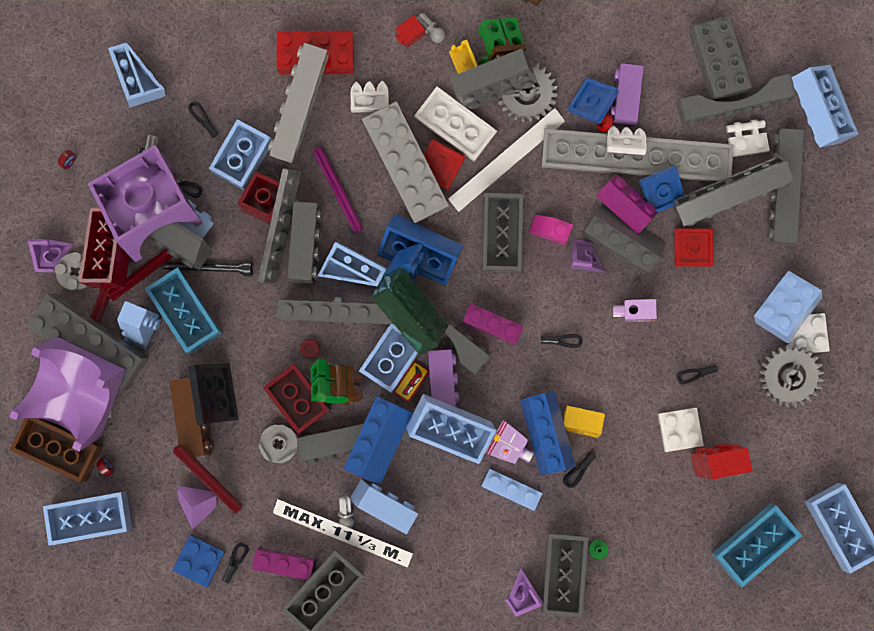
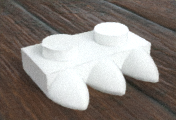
M370 81L365 85L363 92L358 82L353 84L351 88V113L376 112L389 105L388 88L383 81L379 83L376 91Z
M615 126L609 129L607 152L646 154V134L641 128H638L634 135L628 127H625L621 134Z

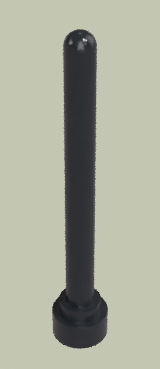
M244 261L240 265L204 263L199 270L194 266L191 269L184 263L165 262L161 265L164 270L179 268L188 271L239 272L243 276L249 277L253 275L252 261Z

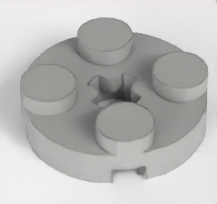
M77 252L69 253L63 256L55 266L56 278L64 288L80 291L88 287L79 283L83 254ZM79 267V268H80V270L78 271L79 275H78V276H76V275H73V276H72V275H71V273H72V268H76V269H77V268Z
M272 425L265 429L261 435L259 443L260 452L270 462H287L294 457L298 450L297 435L291 428L285 425ZM277 438L279 441H284L282 449L274 447Z

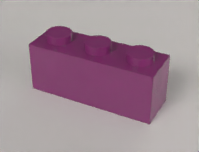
M616 174L596 195L637 234L658 214L652 204L647 203L636 190H633L623 178Z
M470 304L462 322L514 346L517 344L524 328L473 304Z
M257 548L252 570L308 580L313 575L316 558Z

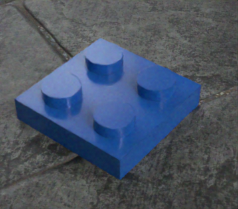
M586 77L569 105L568 111L600 124L619 91L617 88Z
M674 165L639 180L645 201L652 204L657 212L674 206L673 200L684 196L679 173Z
M189 535L172 571L208 588L225 551L193 535Z

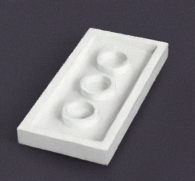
M438 87L434 89L414 115L415 119L473 162L476 161L497 133V130Z

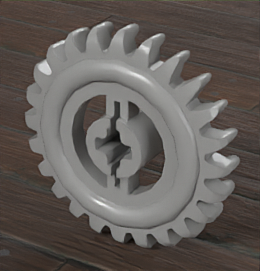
M539 63L533 67L537 79L536 84L539 87L533 84L528 88L529 94L521 88L512 95L498 97L501 98L498 104L505 105L502 111L509 110L508 116L510 117L514 114V120H517L519 117H521L522 122L526 118H528L529 122H532L533 117L539 120V114L545 117V110H552L549 105L556 104V101L552 100V98L558 96L557 93H553L558 87L552 86L556 79L549 80L552 73L544 74L546 67L539 70ZM540 94L539 99L531 105H523L515 99L520 97L523 101H530L534 95Z
M786 345L785 351L779 347V353L772 351L773 357L767 356L768 363H762L765 370H761L760 373L764 377L760 378L759 381L765 382V384L761 388L768 389L765 392L766 396L772 394V402L778 398L777 404L779 406L782 405L783 401L787 408L790 402L796 408L797 401L804 406L805 398L810 402L812 401L810 394L817 396V393L814 391L815 388L822 389L817 384V382L824 381V379L818 377V375L824 374V371L817 370L822 364L815 363L818 357H811L812 351L805 353V347H801L799 351L798 345H794L792 350L789 345ZM793 362L791 367H786L782 371L781 377L784 383L781 387L777 377L778 371L784 364ZM800 365H801L802 368L804 369V373H805L804 381H803V374L799 371ZM790 374L795 375V378H789ZM798 385H800V386L797 387L796 389H791V390H790L791 386H798Z

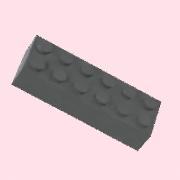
M56 293L46 294L27 324L28 328L47 341L59 337L125 369L126 371L119 387L120 391L130 388L149 359L141 351L94 319H91L90 316Z

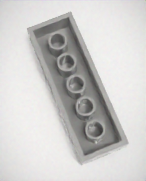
M304 43V46L300 45L297 53L299 62L298 65L294 64L291 76L294 78L292 83H288L285 95H288L280 108L279 113L282 116L281 120L277 121L274 127L276 136L269 143L268 150L271 151L269 156L290 163L296 161L330 51Z
M397 101L363 118L362 121L414 223L448 207L449 205Z

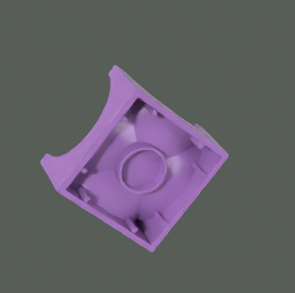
M156 145L88 183L116 242L135 262L142 259L140 255L141 244L156 229L174 222H189L196 227L203 223L174 177L175 170Z
M59 337L33 347L31 355L37 358L40 357L39 371L29 393L11 411L10 418L16 421L23 418H37L56 423L74 435L76 441L72 448L81 451L101 438L126 370Z

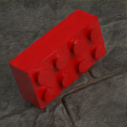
M277 31V71L279 75L291 74L294 64L298 65L299 57H297L300 45L304 46V43L330 51L323 74H354L353 31Z
M740 444L714 445L715 448L695 449L696 453H691L694 472L697 477L718 479L753 472L748 447H741Z

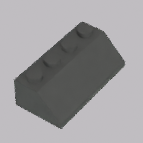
M601 204L582 236L645 276L651 272L666 246V243L644 229L637 234L604 204Z
M178 222L164 225L147 236L153 240L152 243L160 249L162 247L168 249L167 253L174 258L180 257L183 259L182 263L191 269L194 266L199 270L213 252L203 238Z
M334 550L281 610L304 631H316L365 577V573L350 559Z

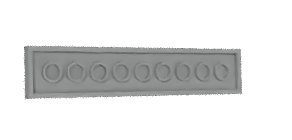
M554 129L544 130L542 168L650 176L674 165L677 167L680 179L718 182L732 176L734 147L732 144L646 137V154L639 155L607 152L608 134Z

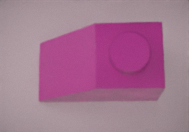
M535 215L529 233L565 246L573 225L556 218Z

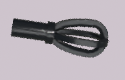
M197 101L190 103L188 106L190 114L206 128L212 138L219 135L201 104ZM193 106L199 107L205 121L201 120L193 112Z
M177 180L185 194L194 198H199L202 195L203 188L199 184L191 181ZM182 185L196 187L199 192L192 193L187 191Z
M564 334L559 337L541 336V344H559L563 347L579 348L582 345V337L579 334ZM565 338H578L579 343L568 344L563 343L560 340Z
M716 365L698 369H686L678 372L676 378L679 384H687L705 375L718 372ZM691 372L698 373V375L691 379H681L682 374Z
M590 452L578 466L571 469L563 478L564 485L568 488L576 487L587 467L596 456ZM581 469L576 480L571 485L568 484L570 476Z
M240 542L234 547L228 569L222 581L230 582L234 572L249 551V547L246 544ZM243 547L244 553L239 561L234 564L238 548Z

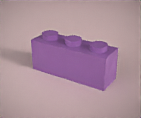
M621 63L620 67L615 69L614 81H617L616 88L619 93L615 98L614 106H611L610 114L613 117L612 123L635 126L637 123L644 66Z
M451 350L428 351L431 396L456 407V404H459V394L454 391V385L458 384L457 373H453V365H456V356L452 354Z

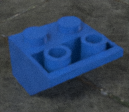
M419 243L397 252L385 271L382 287L402 295L407 288H411L414 278H417L420 271L418 263L421 264L424 257L422 252L424 244Z

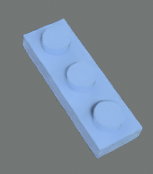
M491 469L488 470L482 483V487L535 511L542 495L541 492Z

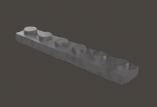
M284 168L282 170L258 277L259 282L276 284L291 221L293 203L295 202L300 181V171Z

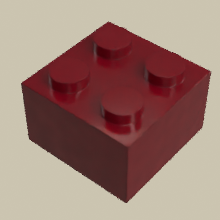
M255 171L237 205L242 212L270 225L280 182Z

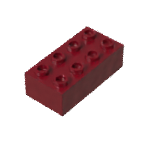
M90 208L79 283L91 288H125L129 255L116 242L100 208Z

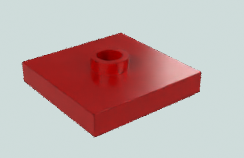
M434 139L431 140L424 154L438 185L449 190L466 156Z
M713 228L674 229V267L714 266Z

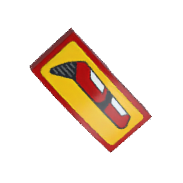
M413 361L393 393L409 403L430 370Z

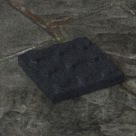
M230 364L188 366L197 425L238 420Z

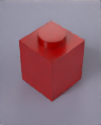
M413 15L396 27L397 35L395 38L401 46L404 44L408 48L425 36V29Z

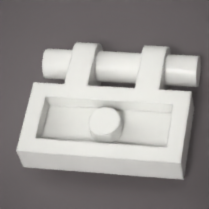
M755 119L747 123L734 122L733 125L726 126L727 133L734 132L735 137L728 139V144L734 145L733 157L770 151L767 133L759 134L758 131L759 128H765L764 120L757 121ZM751 130L752 135L742 136V131Z

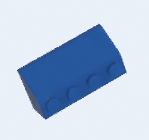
M394 214L387 225L377 255L392 261L398 251L419 243L424 244L422 249L424 257L421 264L418 263L420 268L419 274L446 286L464 245Z
M555 391L520 400L540 475L556 473L575 467Z
M376 396L343 469L381 485L413 413Z

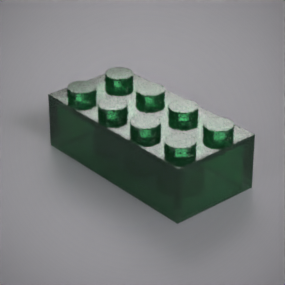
M402 267L385 275L371 296L419 355L439 345L449 325Z

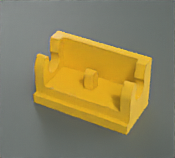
M467 40L462 41L460 46L456 47L453 45L449 53L458 74L478 66Z
M567 405L564 411L563 422L566 431L599 438L602 433L605 414Z

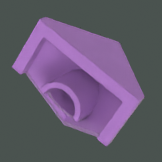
M29 239L28 244L35 272H55V266L59 260L68 253L74 244L47 239Z
M573 239L570 268L606 273L592 248V241Z
M178 486V501L191 528L194 529L216 508L217 496L211 491Z
M520 569L510 596L505 600L515 617L543 605L526 575Z

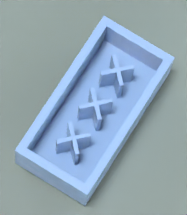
M425 394L422 395L406 427L410 437L477 464L481 462L497 431L491 421Z
M837 483L804 501L842 571L851 574L874 561V535L846 484Z
M127 491L43 506L49 546L133 530Z

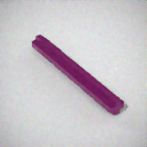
M322 147L313 150V154L353 232L361 231L363 227Z

